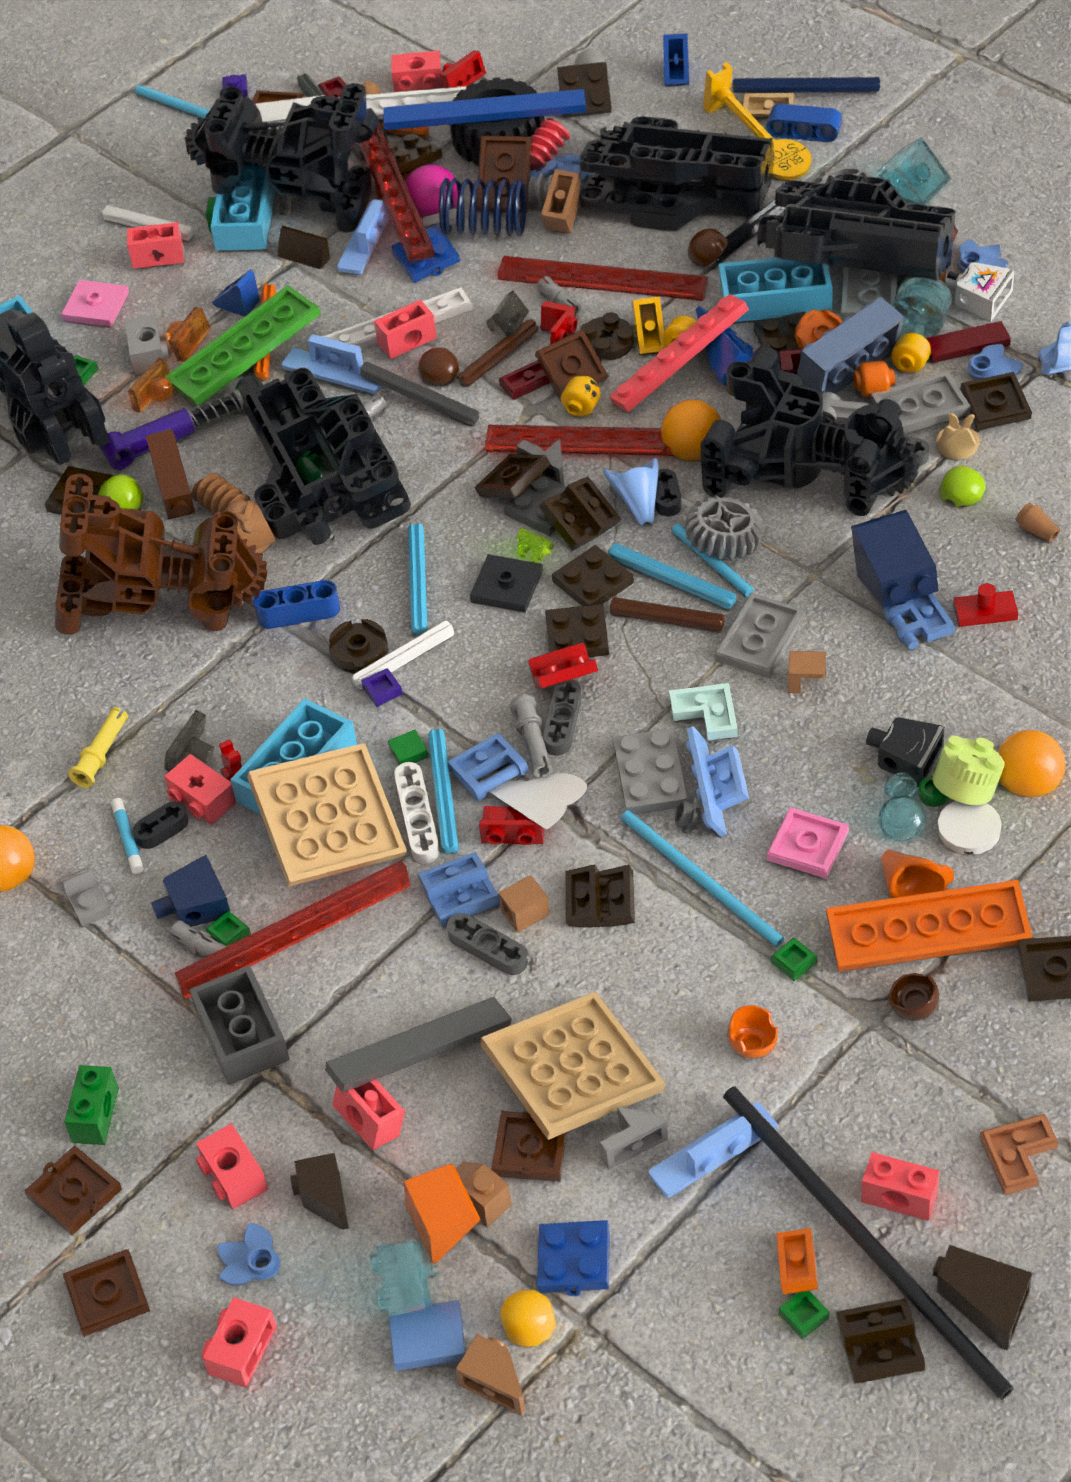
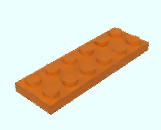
M1019 880L826 908V917L838 972L1017 946L1018 940L1033 939Z

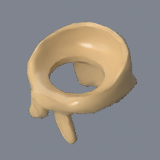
M948 413L949 426H946L945 429H942L937 434V449L943 456L949 459L962 460L972 457L980 444L978 433L970 428L974 415H968L963 424L959 425L958 417L953 413Z

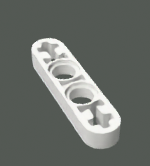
M405 762L395 769L394 776L412 857L416 862L429 864L438 858L439 844L420 766L416 763ZM411 775L413 785H407L405 776ZM417 796L422 799V801L416 805H409L406 803V801L411 797ZM417 820H424L428 822L427 825L421 829H416L411 826L412 823H414ZM426 839L429 850L422 851L420 840Z

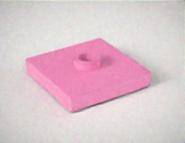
M79 280L61 313L62 320L112 327L129 294L128 286Z
M789 807L767 852V861L827 879L849 832V825Z

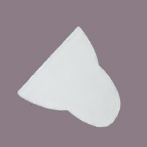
M555 773L544 778L539 776V778L536 777L529 781H508L489 792L541 827L548 829L564 815L568 805L584 795L587 790V784L575 775Z

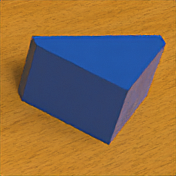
M688 33L663 35L665 85L689 84Z
M250 269L226 286L213 300L212 304L215 307L235 314L247 316L260 301L254 272Z

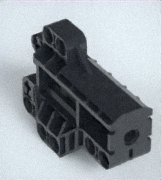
M647 116L635 117L630 123L624 122L622 127L614 126L613 130L607 131L606 126L600 130V139L589 141L580 156V170L594 173L587 178L581 190V205L591 210L631 214V223L635 226L673 231L678 230L707 209L742 214L757 213L762 207L763 200L772 182L773 138L766 139L750 137V135L739 136L727 133L678 129V123L675 120ZM701 179V182H696V181H691V180Z
M840 174L824 184L786 181L776 189L775 204L785 207L784 216L762 215L758 218L757 245L760 246L761 243H766L765 248L775 249L774 256L784 260L819 263L829 266L834 265L938 280L939 276L951 265L953 239L951 238L954 235L956 211L946 207L907 203L889 179Z
M8 310L0 314V391L7 399L9 419L18 442L29 454L43 449L58 465L69 462L72 455L61 426L54 415L55 412L62 410L67 421L71 420L76 429L79 428L82 435L90 439L92 445L96 444L101 448L110 444V439L104 425L106 420L100 402L82 385L73 354L69 353L64 346H61L58 340L51 337L45 322L36 313L27 314L24 311ZM48 387L51 389L53 395L48 393Z
M298 368L283 375L285 379L282 381L277 378L258 387L260 391L257 393L254 390L246 393L243 408L273 465L265 484L255 490L254 498L275 538L284 539L303 531L307 540H311L313 545H319L330 538L331 530L328 523L351 511L356 512L362 525L366 528L379 527L408 512L411 507V501L399 480L397 467L357 394L325 398L313 374L307 368ZM306 435V437H305L302 441H300V442H294V441L300 440L301 438H303V437ZM307 451L311 452L307 456L312 454L324 455L333 472L304 486L295 469L297 459ZM339 496L337 501L327 503L331 497ZM397 498L404 499L399 505H390Z

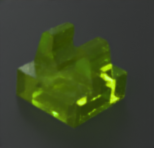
M520 528L516 539L519 540L516 554L524 559L527 552L532 550L533 554L530 561L534 563H539L546 554L550 555L554 544L545 537Z

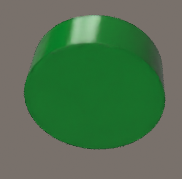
M933 776L925 777L920 782L918 796L925 805L938 807L944 805L949 800V797L945 796L935 787Z

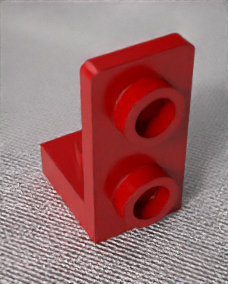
M544 301L541 305V330L550 331V345L575 333L578 323L577 318H575V307Z

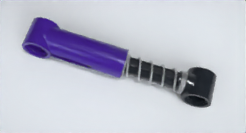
M255 375L245 376L237 383L236 390L232 391L231 395L226 393L223 399L215 398L211 404L205 402L204 407L201 408L195 406L192 412L182 408L125 433L115 431L108 433L110 444L101 447L100 450L113 469H125L133 463L135 458L150 452L145 435L173 429L176 441L195 433V426L200 428L199 424L206 421L210 424L209 420L216 417L220 420L219 416L226 413L230 416L229 412L235 409L238 411L243 410L246 393L252 390L255 393L259 392L258 387L262 386L263 383Z

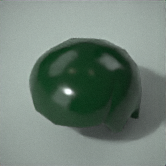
M310 451L301 455L296 461V471L304 486L332 473L317 454L307 456L311 453Z

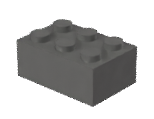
M250 965L189 989L196 1014L228 1085L290 1060L285 1039Z

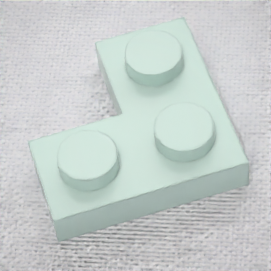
M729 683L669 690L673 721L704 718L707 740L738 737Z

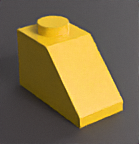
M660 297L633 300L631 306L639 353L660 352L666 348L663 339L664 325Z

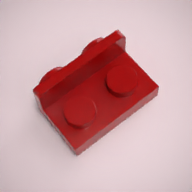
M584 643L528 660L535 688H545L598 671L595 659H589Z
M484 806L483 816L479 821L481 843L532 845L543 844L545 828L513 807Z

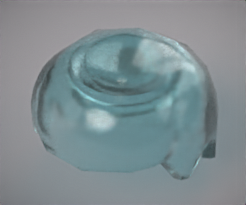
M897 795L884 802L878 818L879 826L884 835L894 841H908L915 836L921 835L927 822L924 807L917 799L908 795Z

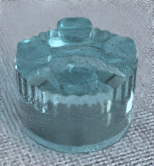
M914 276L907 277L901 283L892 306L904 316L901 334L917 333L923 337L936 336L940 332L952 303V294L945 283L939 279L934 280Z
M419 1238L376 1246L377 1252L370 1255L373 1275H380L383 1287L378 1288L377 1291L380 1311H388L389 1316L432 1308L428 1279L438 1277L439 1272L432 1271L434 1268H437V1264L430 1263L425 1265Z

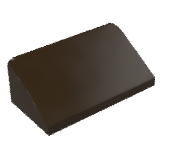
M282 226L278 244V257L322 269L330 259L327 238Z

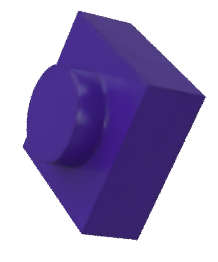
M246 74L222 77V89L230 86L238 87L241 89L243 97H248Z
M388 668L361 680L363 689L376 707L403 695L400 684Z

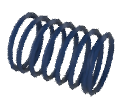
M448 178L442 181L439 194V222L441 231L445 235H449L452 230V226L449 224V210L453 209L452 189L454 183L458 190L456 228L459 235L463 233L465 225L464 190L467 183L471 195L469 232L472 235L476 233L477 227L476 193L479 184L483 193L481 209L482 233L486 235L489 230L488 195L492 184L495 193L494 233L498 236L501 231L500 198L503 186L505 185L508 198L506 233L511 236L514 225L515 233L518 236L523 234L526 219V190L521 179H515L511 187L506 179H503L499 185H497L494 179H490L485 185L484 181L480 178L474 185L468 178L462 184H460L457 178H453L451 182ZM446 186H447V192H446V198H445V206H444L445 188H446ZM519 196H520V206H521L520 226H519V216H518Z

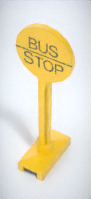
M725 62L722 65L721 72L714 74L711 70L707 71L703 101L704 110L710 114L727 106L757 138H773L735 99L734 94L730 91L732 67ZM773 138L774 158L772 177L780 180H794L805 175L811 166V154L808 149L801 143L793 140H775Z

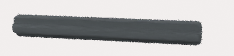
M364 362L360 367V375L446 415L471 426L475 425L479 420V411L370 362Z

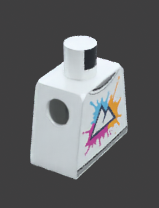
M974 262L968 266L963 274L950 271L946 277L945 286L955 289V304L958 307L985 320L992 321L1013 291L1014 270Z

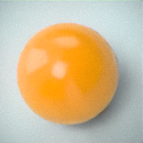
M695 399L681 401L669 409L662 421L661 437L663 444L668 452L677 459L688 462L701 461V441L715 420L722 419L716 409L704 401Z
M1028 729L1015 732L1007 737L997 750L1005 762L999 782L1005 789L1016 795L1038 797L1048 794L1060 784L1064 776V753L1057 741L1042 731Z
M0 825V892L21 885L31 875L35 865V852L28 837L17 828L8 825Z

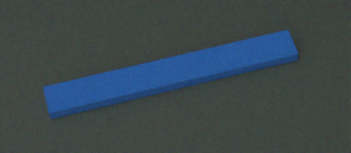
M584 89L383 107L384 130L586 112Z

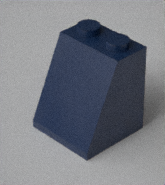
M906 510L851 526L857 577L883 608L939 591L936 565Z

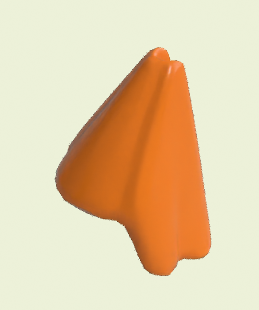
M887 849L881 856L886 886L892 898L949 890L946 887L954 880L953 870L948 865L936 864L934 861L890 849Z

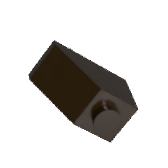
M335 1153L294 1161L296 1174L290 1175L294 1196H301L303 1206L307 1210L342 1230L349 1229Z

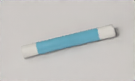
M115 798L111 801V806L131 872L133 874H140L144 868L123 800Z

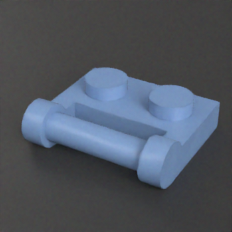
M499 733L447 761L449 770L469 790L471 796L477 802L485 798L486 793L519 775L522 777L529 773L526 761ZM508 762L511 764L480 783L477 781Z

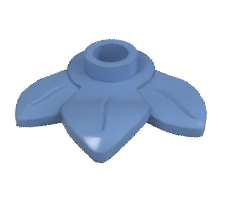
M970 239L959 248L960 257L957 266L962 272H965L968 266L974 262L1006 268L1008 265V261L999 258L1000 245L998 244L978 247Z
M996 344L985 347L981 354L975 355L969 361L967 371L974 379H982L1014 372L1017 375L1021 371L1023 363L1004 357L1003 345Z
M249 1223L245 1231L244 1241L221 1243L217 1246L221 1261L227 1266L221 1272L219 1278L229 1285H244L253 1279L258 1281L268 1280L279 1271L280 1259L278 1254L272 1249L273 1238L266 1229L258 1224ZM261 1263H269L265 1267L258 1268Z

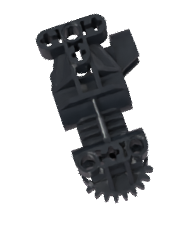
M358 83L348 84L343 88L339 98L318 96L312 99L311 104L308 106L293 103L285 122L278 123L262 122V116L258 107L251 99L243 97L241 89L233 86L225 87L220 91V98L216 99L209 112L206 113V117L204 119L198 117V124L191 123V129L186 130L185 143L187 154H190L191 161L196 160L197 166L205 163V166L210 170L211 186L215 193L228 194L232 192L245 166L260 167L266 170L267 179L277 193L287 197L294 196L318 202L321 210L336 213V225L340 231L352 232L356 230L372 194L371 170L365 165H355L348 170L350 149H352L355 142L362 143V141L370 140L378 123V116L375 112L367 109L366 89L363 85Z
M768 346L758 347L749 363L736 361L727 367L728 393L735 397L736 400L746 402V410L741 412V424L735 432L734 427L729 422L715 420L701 441L702 487L711 497L717 495L723 498L732 483L746 486L753 479L797 489L813 482L821 470H832L834 473L839 471L844 475L846 507L857 516H866L878 495L884 494L885 491L892 497L896 491L902 494L905 488L909 489L920 467V464L917 463L919 455L913 454L915 446L906 444L909 438L904 436L902 422L899 419L902 413L899 404L890 399H882L877 405L868 404L855 410L848 417L845 424L842 422L837 423L823 415V391L808 388L805 386L803 379L798 375L779 370V356L774 349Z

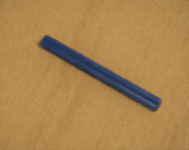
M879 77L734 78L732 90L734 93L878 92L881 83Z

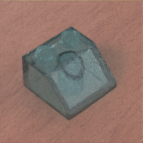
M922 137L900 149L876 173L878 178L889 179L905 202L926 205L952 179Z

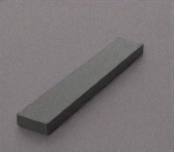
M491 997L327 1061L325 1071L340 1091L344 1093L510 1026L512 1018L496 998Z

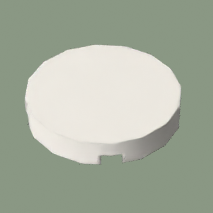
M954 801L940 812L937 823L938 835L943 844L956 853L973 852V855L982 854L992 849L999 840L1001 831L1000 816L987 803L970 805Z

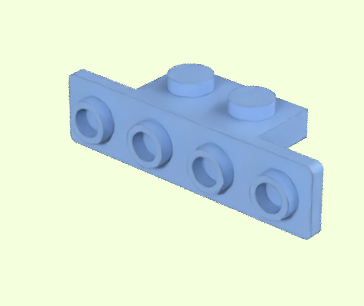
M375 199L369 202L337 265L339 272L359 275L363 273L394 210L393 204L383 203L382 200Z
M312 334L308 340L310 352L293 348L281 363L284 370L293 371L298 368H307L311 371L314 378L371 394L377 393L382 385L360 375V367L363 365L359 346Z
M692 726L687 728L689 740L686 742V745L693 757L694 764L691 765V768L699 784V788L696 791L704 807L702 819L709 830L713 829L722 837L727 835L722 811L749 799L739 753L731 745L709 755L706 740Z
M759 1102L754 1103L753 1106L777 1130V1122ZM737 1114L649 1170V1177L665 1197L670 1198L761 1139L751 1129V1124L744 1116L740 1117Z

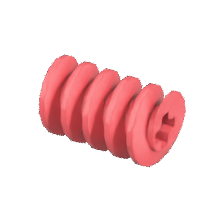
M547 118L543 120L540 127L531 136L533 143L530 171L536 169L538 172L537 168L542 169L546 167L545 162L548 163L550 160H553L551 154L557 155L559 153L557 147L562 148L565 145L562 139H570L568 131L554 119Z

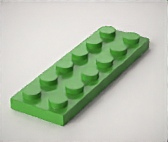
M287 285L164 378L170 387L193 405L199 406L321 314L319 307Z

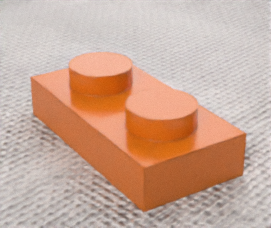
M811 1228L776 1233L780 1282L783 1294L817 1290L818 1280Z

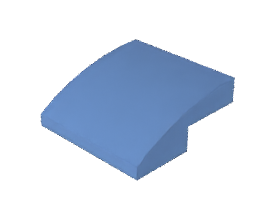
M476 852L417 873L423 890L441 926L447 925L448 920L455 914L465 913L472 916L500 905L499 895L490 882L486 868Z
M459 1300L389 1311L395 1371L462 1360L466 1351Z

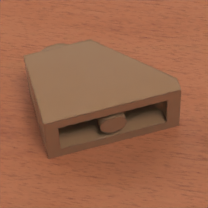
M554 170L541 213L547 230L571 234L578 209L580 173Z
M463 1161L456 1168L481 1219L480 1222L488 1228L512 1206L509 1184L482 1163Z
M477 1334L456 1368L459 1386L522 1416L525 1411L523 1394L509 1349L503 1342L494 1337L487 1339Z

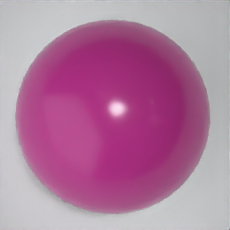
M434 164L424 165L415 169L406 179L403 188V199L407 209L413 215L421 218L439 213L441 183L445 178H448L451 182L455 176L448 169ZM454 183L452 189L453 209L457 207L458 190ZM446 186V188H445L444 206H445V198H446L447 186Z

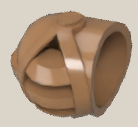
M238 500L227 506L225 511H230L238 517L237 531L242 540L247 539V547L255 545L256 553H263L270 544L275 543V537L256 502Z

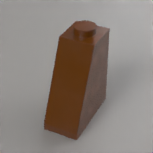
M173 429L145 435L168 520L195 513Z

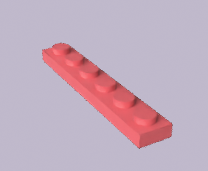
M731 294L722 298L709 312L702 315L689 329L682 332L669 346L662 349L649 363L642 366L636 374L621 384L609 396L612 403L622 410L630 412L749 310L745 301Z

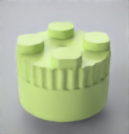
M952 735L943 747L933 774V783L941 793L955 801L970 805L986 804L991 801L1005 762L999 753L993 749V742L985 738H977L974 741L973 739H963Z

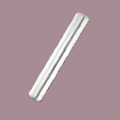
M107 205L102 211L105 220L131 227L174 223L173 221ZM179 223L182 240L190 241L194 235L193 228Z
M443 621L352 675L353 684L358 690H362L361 680L386 668L393 672L454 635L452 625L448 621Z

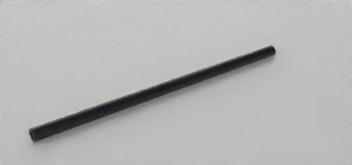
M737 1087L729 1088L723 1095L725 1101L740 1117L744 1116L751 1124V1129L997 1397L1000 1400L1005 1399L1014 1389L1009 1381Z

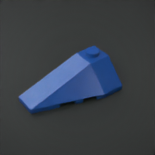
M699 305L696 308L698 319L709 312ZM730 326L706 346L710 366L718 375L716 379L726 387L727 367L736 361L749 363L754 354L752 351L753 347L736 336L737 333Z

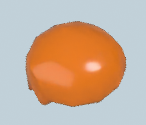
M756 1005L741 1006L733 1012L728 1025V1040L737 1054H741L745 1058L754 1059L765 1057L775 1049L778 1027L773 1025L771 1013L767 1009Z

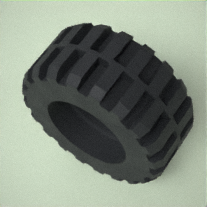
M497 77L488 81L486 79L479 80L477 84L472 83L468 85L466 90L462 89L452 101L536 94L537 91L520 80L516 82L513 78H506L505 80ZM545 116L450 124L452 144L460 156L468 162L473 161L475 165L479 166L481 136L531 137L534 135L535 130L540 127L542 121L545 120Z

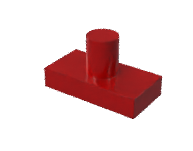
M471 51L455 64L446 63L440 74L443 87H466L485 75L486 70L480 51Z
M984 583L978 587V595L954 597L953 607L959 627L1018 620V609L1013 591L996 592L994 585Z

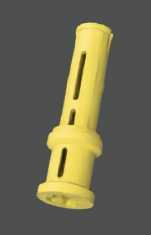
M113 707L110 710L109 715L91 745L82 749L79 755V762L69 770L68 776L76 785L90 788L95 781L94 776L96 772L104 767L106 763L105 754L124 723L128 720V714L123 711L120 718H116L121 708Z

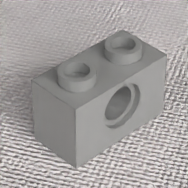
M155 314L124 320L129 353L135 375L166 369L164 358L169 357L166 341L161 342V340H166L163 324H157Z

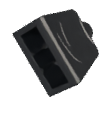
M898 717L893 720L887 732L872 727L868 732L866 745L878 748V765L881 769L919 787L920 782L928 776L944 746L945 727Z

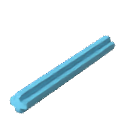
M420 523L416 525L411 524L408 527L412 634L415 636L427 631L424 531Z
M614 543L609 549V556L618 563L725 609H732L736 603L735 593L618 543Z
M442 729L430 730L428 738L442 852L447 855L450 853L455 854L459 850L445 735Z

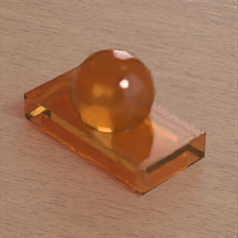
M194 307L184 321H174L167 329L168 342L179 362H185L211 329L201 307Z
M159 357L128 390L133 411L141 413L152 400L165 402L170 399L173 394V385L165 377L170 373L167 360Z

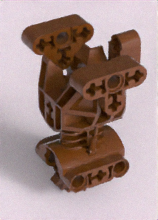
M74 474L67 478L59 536V549L66 556L61 561L55 607V628L60 633L69 635L79 631L82 614L104 616L110 612L143 615L156 605L160 588H167L169 592L170 590L178 589V593H180L181 589L188 590V607L192 615L197 620L202 621L203 626L208 630L219 631L226 627L229 611L235 605L240 609L242 608V601L251 604L252 596L258 598L260 590H264L268 572L266 570L267 562L262 561V553H256L255 545L247 547V539L242 540L237 531L238 517L234 513L219 511L213 515V518L203 521L195 530L192 545H186L185 541H182V543L175 540L168 542L164 539V524L156 513L120 508L119 504L109 496L92 495L93 482L90 477L84 474ZM86 549V556L83 557L81 554H83Z

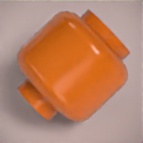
M881 360L861 363L858 369L853 372L855 392H860L863 398H871V393L888 391L890 386L895 385L894 370L888 369L887 364Z

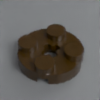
M606 313L603 317L595 318L580 327V331H584L597 356H606V360L619 359L628 354L632 349V343L634 342L633 328L626 320L619 318L616 313Z
M361 619V623L352 624L351 620L344 622L332 631L329 638L331 659L339 667L352 670L354 673L382 658L389 650L384 629L378 623L368 619ZM362 642L364 643L361 647H353L352 645L354 643L358 645Z

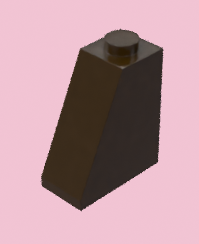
M949 1245L945 1257L938 1256L933 1270V1276L938 1278L937 1292L1000 1348L1008 1350L1030 1292L1032 1272Z

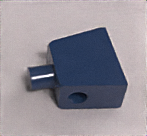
M207 855L166 876L163 879V884L167 896L151 902L157 920L175 913L178 921H183L190 927L216 921L228 910L230 911L227 897Z

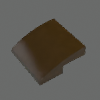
M589 476L567 485L564 492L544 500L539 506L540 510L572 551L602 535L621 521V517Z
M593 864L565 871L566 923L568 926L593 928L635 923L634 875L630 865L599 871L596 865Z
M906 1298L836 1312L841 1339L854 1384L925 1370V1359L916 1337L915 1323Z

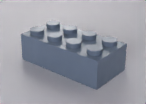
M882 297L873 303H867L860 312L854 316L846 317L841 325L833 330H827L819 340L813 344H807L802 349L797 375L803 379L805 386L808 388L821 390L823 393L831 392L836 394L853 382V372L858 369L861 363L883 361L891 355L895 344L899 340L904 316Z

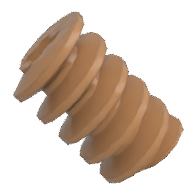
M210 473L203 479H200L191 491L192 498L213 514L225 511L227 506L234 501L250 500L247 494H243L240 489L228 483L226 479L221 478L218 473Z

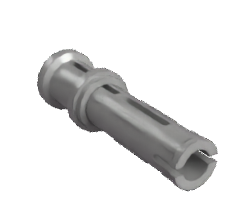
M521 695L513 699L509 707L511 713L516 716L515 727L517 732L524 738L532 763L533 773L539 778L540 770L541 778H544L553 772V767L540 732L543 723L541 717L535 711L537 706L535 698L530 695Z

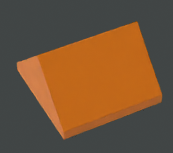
M447 1164L404 1181L406 1209L431 1261L437 1263L481 1219L455 1166L452 1164Z

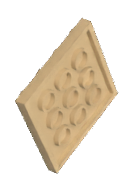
M365 743L249 771L247 778L288 887L397 859L406 855V847Z
M596 991L481 1037V1047L548 1140L617 1111L618 1107L625 1108L664 1091V1080Z

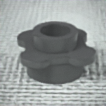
M692 797L690 802L681 800L677 807L675 824L683 826V833H688L690 826H696L699 821L701 811L700 808L696 807L697 797Z

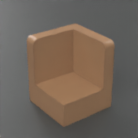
M790 651L789 693L801 694V678L825 677L826 652Z
M528 876L498 892L501 912L517 933L550 914L548 896L532 876Z

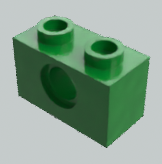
M79 1065L64 1121L72 1143L105 1145L119 1090L112 1067Z

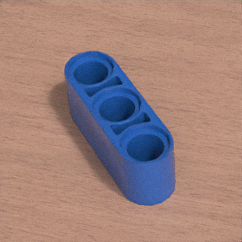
M776 104L771 108L766 131L771 136L777 138L832 142L838 137L842 115L833 108Z
M329 580L264 590L260 592L258 598L254 597L253 601L258 623L266 629L328 619L336 616L340 611L337 587L335 583Z

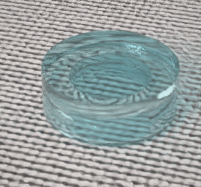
M906 772L897 773L886 782L884 793L891 802L899 804L913 796L917 784L910 774Z

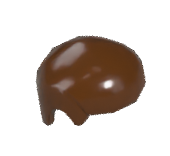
M703 229L690 240L687 251L688 257L695 265L707 267L723 253L727 247L728 240L716 229Z
M442 347L431 348L423 353L419 361L418 372L423 382L434 386H442L454 380L459 372V364L456 356L450 350Z
M919 973L902 975L893 982L888 994L890 1004L895 1013L910 1021L923 1020L933 1014L939 1004L940 996L939 989L930 975Z

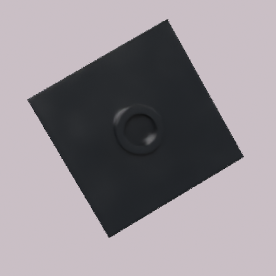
M488 554L470 593V601L472 603L526 612L542 575L543 565Z

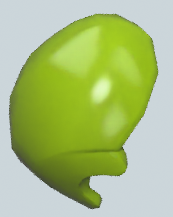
M962 465L953 467L944 475L939 487V493L943 501L949 499L954 502L956 507L972 506L982 499L986 485L980 473L973 468Z
M125 474L112 476L101 485L98 494L111 497L112 500L119 504L120 508L135 510L140 509L144 499L138 482Z

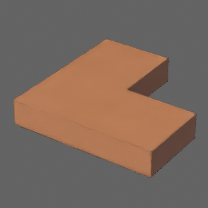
M1046 1114L980 1132V1140L1004 1195L1038 1186V1178L1028 1156L1056 1149L1058 1146L1057 1138Z

